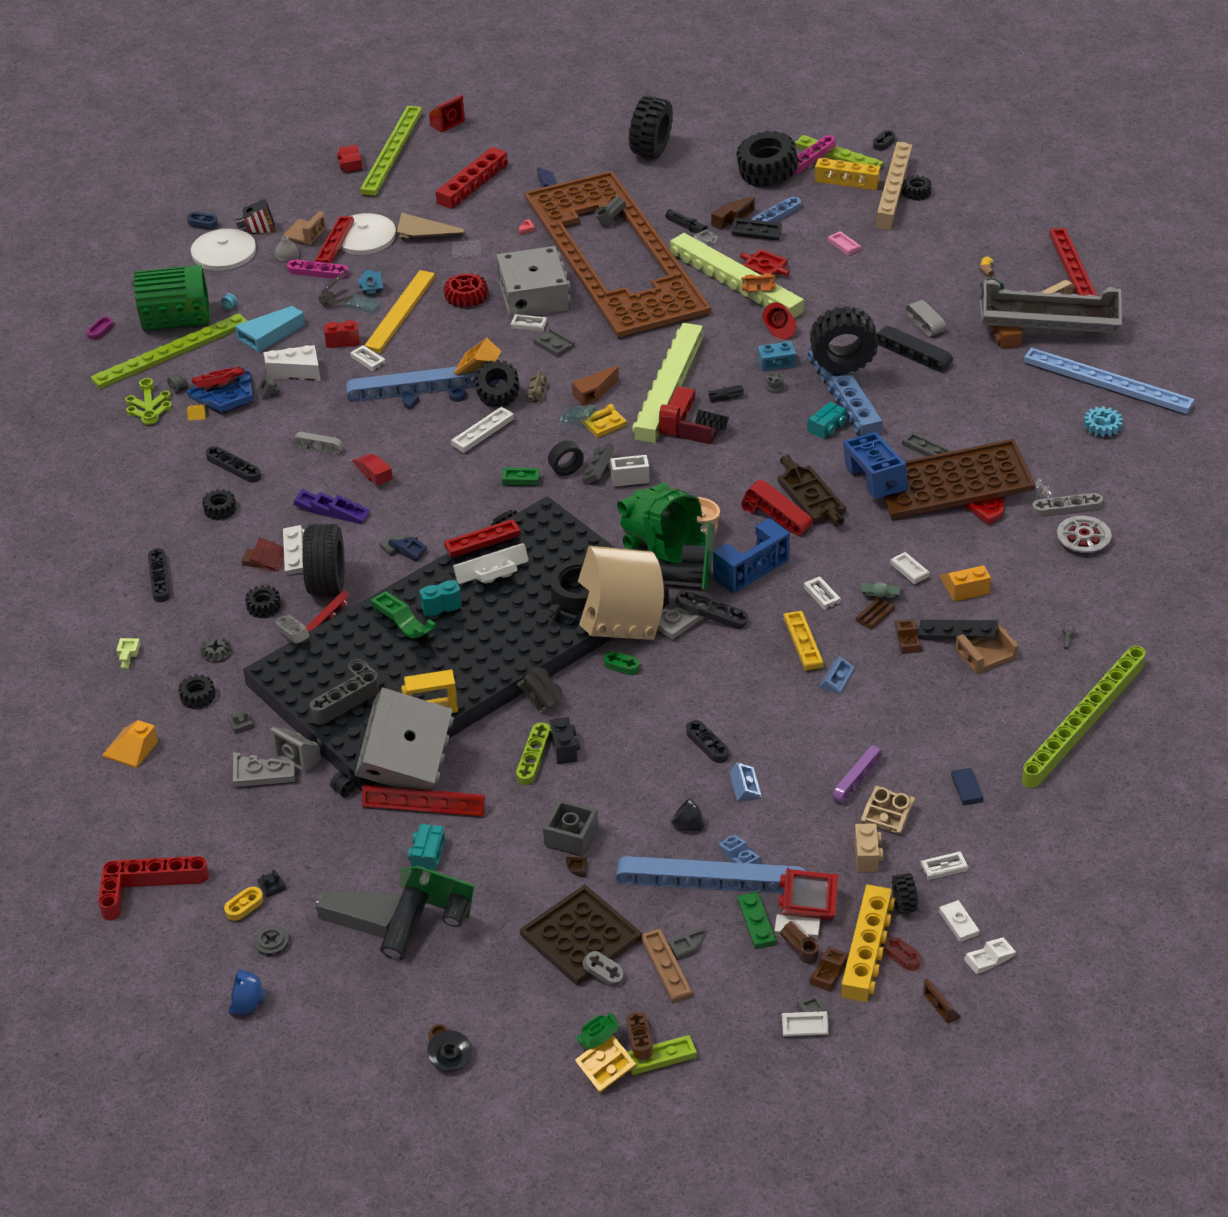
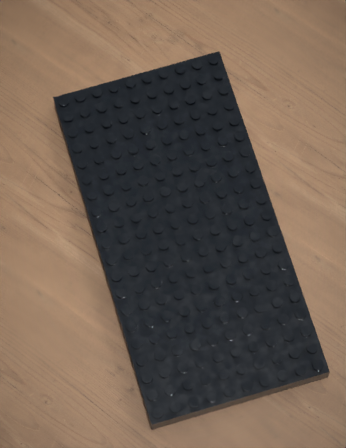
M546 496L502 521L514 519L521 530V536L453 558L448 553L444 554L308 632L310 636L306 640L299 643L291 641L243 669L246 686L297 733L310 741L316 742L320 746L321 755L339 772H345L348 778L354 779L356 787L362 792L363 785L373 786L377 783L355 776L372 705L377 695L323 725L313 723L310 710V702L313 699L350 679L348 665L351 661L356 659L363 660L377 673L379 692L383 687L402 693L401 686L405 685L404 677L452 670L455 680L458 712L451 713L454 719L451 728H448L447 735L451 738L615 638L590 636L579 625L583 611H571L562 608L563 611L577 616L576 620L560 615L556 619H552L548 615L551 612L549 609L556 604L552 599L550 577L554 569L570 560H585L589 546L615 547L550 497ZM523 543L525 545L528 562L516 565L517 571L513 572L511 576H500L494 578V581L490 583H483L478 579L461 584L458 583L462 607L453 611H443L434 616L424 615L421 608L419 590L429 585H439L445 581H457L453 568L454 565ZM579 577L569 579L561 586L564 590L572 593L589 591L578 582ZM663 584L664 608L669 605V588ZM387 591L407 604L414 617L421 624L426 625V622L431 620L436 623L437 627L421 637H407L401 632L394 620L372 606L371 599ZM446 689L414 693L412 696L426 701L445 698L447 693Z

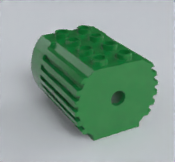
M203 264L134 271L136 307L143 330L210 324L209 297Z

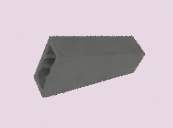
M326 890L322 898L317 900L316 910L320 920L384 938L402 894Z

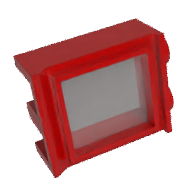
M786 868L785 874L780 876L779 887H783V895H779L778 908H781V915L833 921L836 912L838 874Z

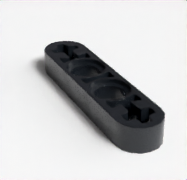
M212 446L206 449V458L209 462L247 482H257L261 479V472L257 466L220 447Z
M155 548L148 553L152 595L156 602H165L170 598L166 556L163 549ZM156 568H163L162 570L155 571ZM158 580H164L162 583H155Z
M689 590L679 591L675 599V603L679 608L733 628L740 629L745 627L749 618L748 614L742 609ZM704 603L708 608L701 609L698 604ZM721 609L726 615L720 616L716 610Z

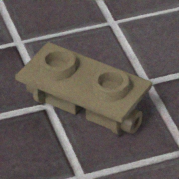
M540 369L537 375L531 377L529 390L526 395L529 402L539 400L540 403L543 402L548 379Z

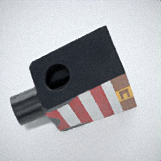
M266 199L244 207L243 218L235 219L237 228L247 227L249 234L275 232V222Z

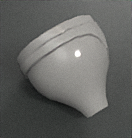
M287 236L282 237L275 249L276 260L282 263L297 260L300 255L297 245L290 241Z

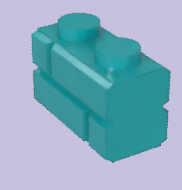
M830 401L807 419V431L822 439H825L828 435H833L838 427H842L846 423L845 408L837 406V404Z
M421 824L418 832H414V845L409 847L408 860H411V867L420 866L433 871L437 869L446 839L443 826Z

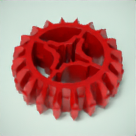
M460 273L459 275H453V278L450 277L445 281L443 288L444 297L448 304L452 303V306L458 305V308L470 306L472 308L474 304L478 306L479 303H483V300H486L488 286L486 280L480 277L479 274Z

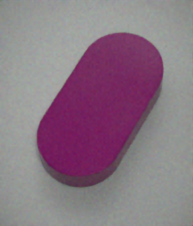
M110 317L99 318L87 329V337L91 340L102 338L114 327L113 319Z

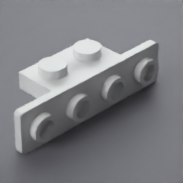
M522 543L454 565L457 583L461 584L473 579H478L483 583H490L494 581V578L511 576L513 572L517 571L516 565L528 562L526 547Z

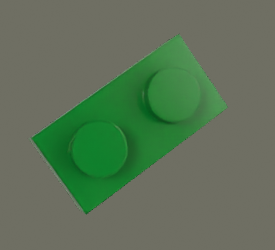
M504 468L502 485H539L540 468Z

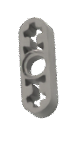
M298 432L292 440L293 445L298 449L339 455L344 447L343 442L338 438L306 432ZM314 441H318L322 446L316 445Z

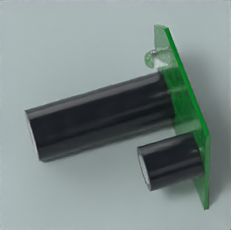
M708 522V525L700 527L702 532H707L706 546L683 544L682 563L658 561L663 584L702 587L703 590L709 591L715 545V525Z
M420 866L401 869L399 885L404 890L381 944L380 951L390 958L398 960L405 958L426 904L444 909L441 920L447 925L461 927L464 918L470 917L475 885Z

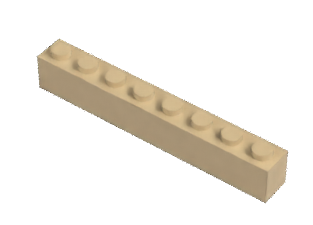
M906 142L896 143L877 211L875 228L891 230L910 160L912 144H907Z

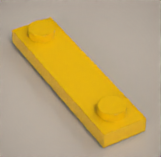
M796 611L783 614L784 622L804 671L824 668V662L803 612Z

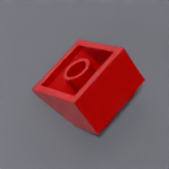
M460 95L435 107L429 113L430 126L442 133L465 122L463 96Z

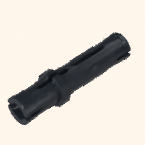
M668 209L665 214L667 219L687 227L690 231L694 230L701 235H705L708 231L707 225L701 224L696 219L688 218L672 209Z

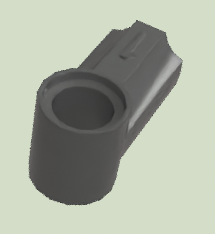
M616 196L606 206L599 207L595 211V216L601 226L604 228L611 226L615 221L614 218L626 207V203L621 197Z

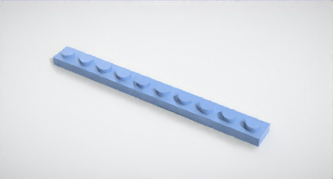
M1032 347L1024 356L1025 363L1181 413L1188 414L1194 405L1195 399Z

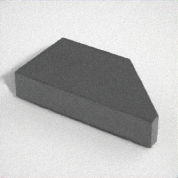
M394 534L379 542V546L391 557L399 551L388 545L390 539L400 540L405 537H413L418 540V536Z
M702 927L667 941L677 960L697 953L705 934V929Z

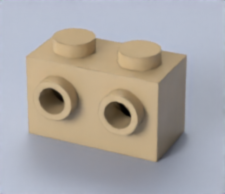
M855 824L854 843L857 872H878L879 861H883V850L878 848V845H881V832H877L876 824Z

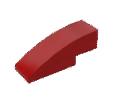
M366 454L352 460L369 481L372 480L376 486L393 480L391 467L374 454Z

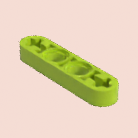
M536 723L530 732L516 771L517 781L522 785L533 783L550 738V727L546 723ZM535 744H538V745L541 746V747L538 748V749H533V748H531V746H533V745H535ZM528 759H535V760H536L534 763H527V762H526V760H528Z

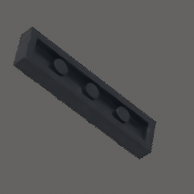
M921 620L918 638L922 640H956L957 636L964 634L968 640L996 641L998 621Z

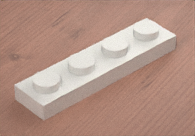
M500 407L452 439L451 444L456 449L465 453L514 420V414Z

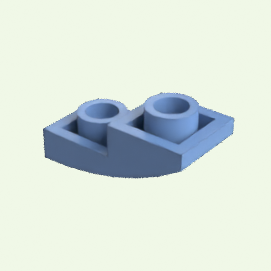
M736 835L730 836L718 844L720 850L733 863L762 864L761 857L749 850L747 842Z

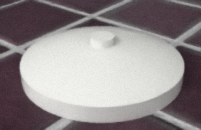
M363 213L352 215L355 221L339 250L354 255H367L382 251L394 242L396 238L395 225L390 219L378 214Z
M219 229L208 232L197 238L191 247L193 261L197 265L203 264L205 269L214 271L238 268L249 262L256 253L254 238L250 234L237 229Z

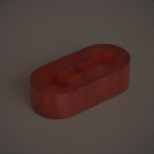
M891 937L886 940L885 954L908 971H915L920 967L921 955L917 950L898 937Z

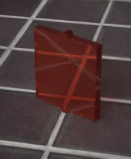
M259 537L249 561L261 565L262 568L278 572L284 559V547L276 544L274 541L271 542Z

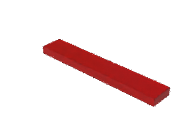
M363 785L362 807L484 816L485 795Z

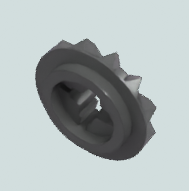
M216 637L215 640L209 639L208 642H203V647L200 648L201 656L205 660L217 662L226 659L231 654L232 648L230 642L226 641L225 638L219 640Z
M278 926L265 927L256 933L254 947H256L258 953L263 952L265 956L269 953L275 955L278 951L283 952L284 947L288 946V934L283 928ZM267 939L271 941L275 940V944L271 942L268 944Z

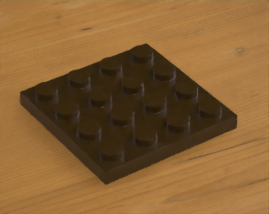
M585 884L519 929L520 936L576 985L592 975L583 967V959L590 952L597 951L613 960L641 940L642 937L640 930ZM593 958V959L591 960V961H592V964H591V965L594 967V966H596L597 964H596V959Z

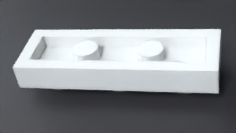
M301 525L283 528L286 575L303 573V529Z

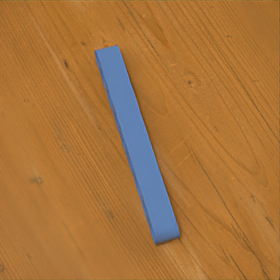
M457 367L351 379L346 383V394L348 400L353 402L355 400L361 401L372 398L402 396L404 391L420 394L450 390L454 387L470 388L476 386L475 375L478 374V371L455 375L454 371ZM495 379L488 385L498 384L500 379Z
M623 856L618 860L616 881L620 884L626 883L630 885L647 884V886L711 888L712 890L728 891L732 889V891L775 892L783 894V887H779L780 876L785 874L786 868L806 870L798 866ZM793 879L792 894H803L806 890V880Z

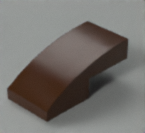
M915 620L895 621L901 653L921 652Z
M828 946L820 958L819 966L810 978V984L831 991L845 966L849 954Z

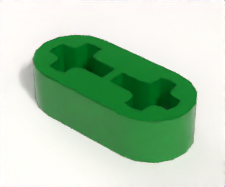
M614 651L608 652L604 656V665L607 669L626 675H634L639 672V660L635 657Z

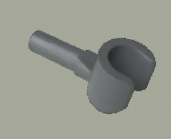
M1065 624L1062 632L1065 635L1064 648L1068 649L1075 626L1073 625L1072 631L1069 632L1066 630L1067 624Z

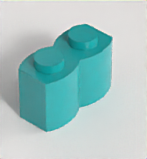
M445 581L439 585H429L419 590L421 608L425 616H434L443 611H453L462 607L461 592L457 581Z

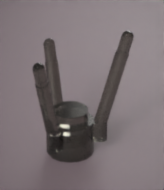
M347 270L343 271L325 289L321 290L322 294L318 296V299L323 307L332 306L354 297L350 295L335 300L336 297L346 293L348 289L333 294L331 291L328 292L348 272Z

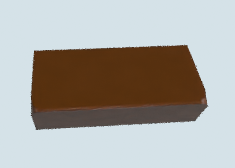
M928 978L924 979L923 995L946 1023L949 1024L961 1018V1015L938 987Z

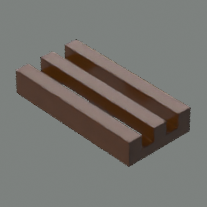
M878 597L856 616V622L872 630L895 610V605L893 603L889 605V601H882L883 598Z

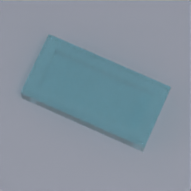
M353 293L344 302L346 308L375 314L382 306V300Z
M594 405L568 407L560 415L559 419L561 422L588 420L597 410Z

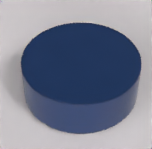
M454 387L449 390V399L454 402H460L466 398V390L462 387Z

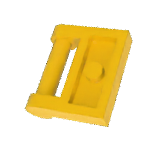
M609 404L606 408L590 415L585 414L580 417L582 424L596 438L627 426V420L615 410L613 404Z

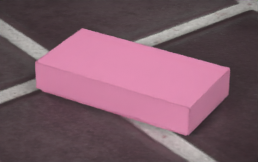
M841 231L828 237V242L848 256L861 250V246Z

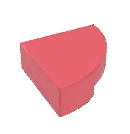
M530 219L525 220L519 226L520 235L535 232V227Z

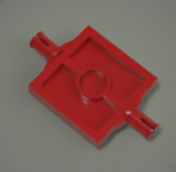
M762 249L751 255L745 252L740 254L741 259L747 260L742 265L761 276L762 274L770 273L775 276L782 274L788 277L790 274V270L785 269L788 265V259Z
M238 366L212 371L206 375L193 377L192 383L196 384L197 388L204 387V389L212 388L215 384L224 386L229 384L228 381L237 379L236 376L245 375V369Z

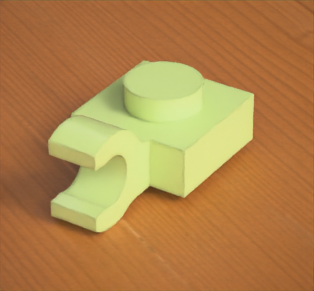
M120 638L116 652L119 661H122L121 669H129L130 658L137 657L140 647L139 639Z

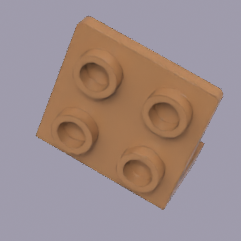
M318 211L310 221L298 219L283 234V237L287 236L289 240L311 245L327 229L325 212Z

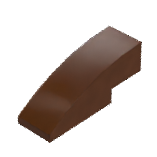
M755 197L736 200L718 208L711 213V226L723 230L730 223L734 222V218H746L755 210Z

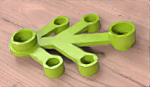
M144 378L140 380L139 384L141 391L144 392L145 402L133 395H129L125 398L126 404L129 405L126 411L128 416H138L141 418L142 423L151 425L158 422L161 413L172 409L171 402L167 401L171 399L170 391L165 390L152 400L153 380L151 378ZM161 403L160 407H158L156 410H153V408H155L158 404ZM132 405H136L140 408L145 409L146 411L143 412L141 410H138L135 406Z

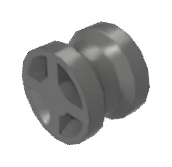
M181 372L176 373L174 377L170 376L167 378L168 386L174 393L179 392L181 388L185 389L188 387L187 379Z
M778 372L768 374L766 377L767 391L771 393L781 392L784 387L783 375Z

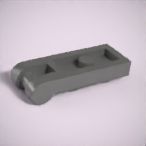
M611 443L603 445L602 448L594 449V457L591 459V463L585 470V475L582 479L585 485L600 479L614 452V447Z

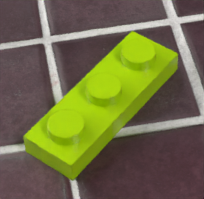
M690 1035L654 1044L653 1055L645 1060L636 1059L632 1051L627 1052L637 1065L630 1070L631 1075L697 1058V1052Z

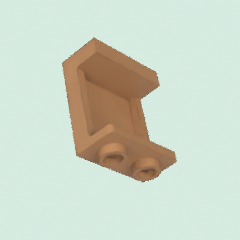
M998 623L996 641L968 640L962 634L956 638V651L975 674L1017 659L1018 644L1007 634L1005 628H1002Z

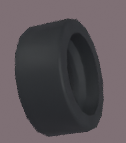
M573 441L559 442L551 449L548 455L549 465L560 476H567L576 472L584 461L583 452ZM574 452L568 462L558 465L563 455Z

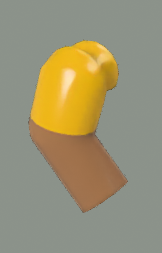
M984 257L981 260L980 270L988 277L993 276L994 270L990 268L992 266L990 263H993V260L990 257Z

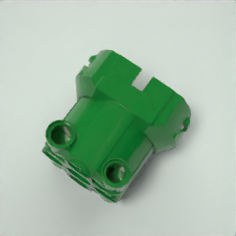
M661 483L649 489L636 490L632 496L622 499L617 503V509L622 515L620 525L624 533H626L623 536V545L626 549L634 550L647 545L648 551L653 552L657 559L665 562L682 563L683 544L705 546L706 544L704 524L699 523L697 520V516H703L701 503L696 496L689 495L678 488L670 489L668 484Z

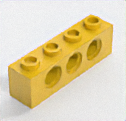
M819 158L815 166V182L877 190L880 183L881 166Z

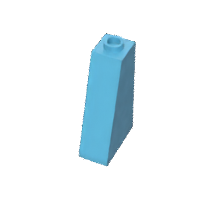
M290 306L235 326L237 339L255 351L261 352L305 325L304 314L301 310Z

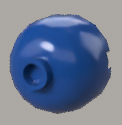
M240 969L237 970L231 994L232 1003L229 1005L228 1013L236 1015L250 1014L256 1009L258 1003L263 1004L265 990H261V981L254 973Z

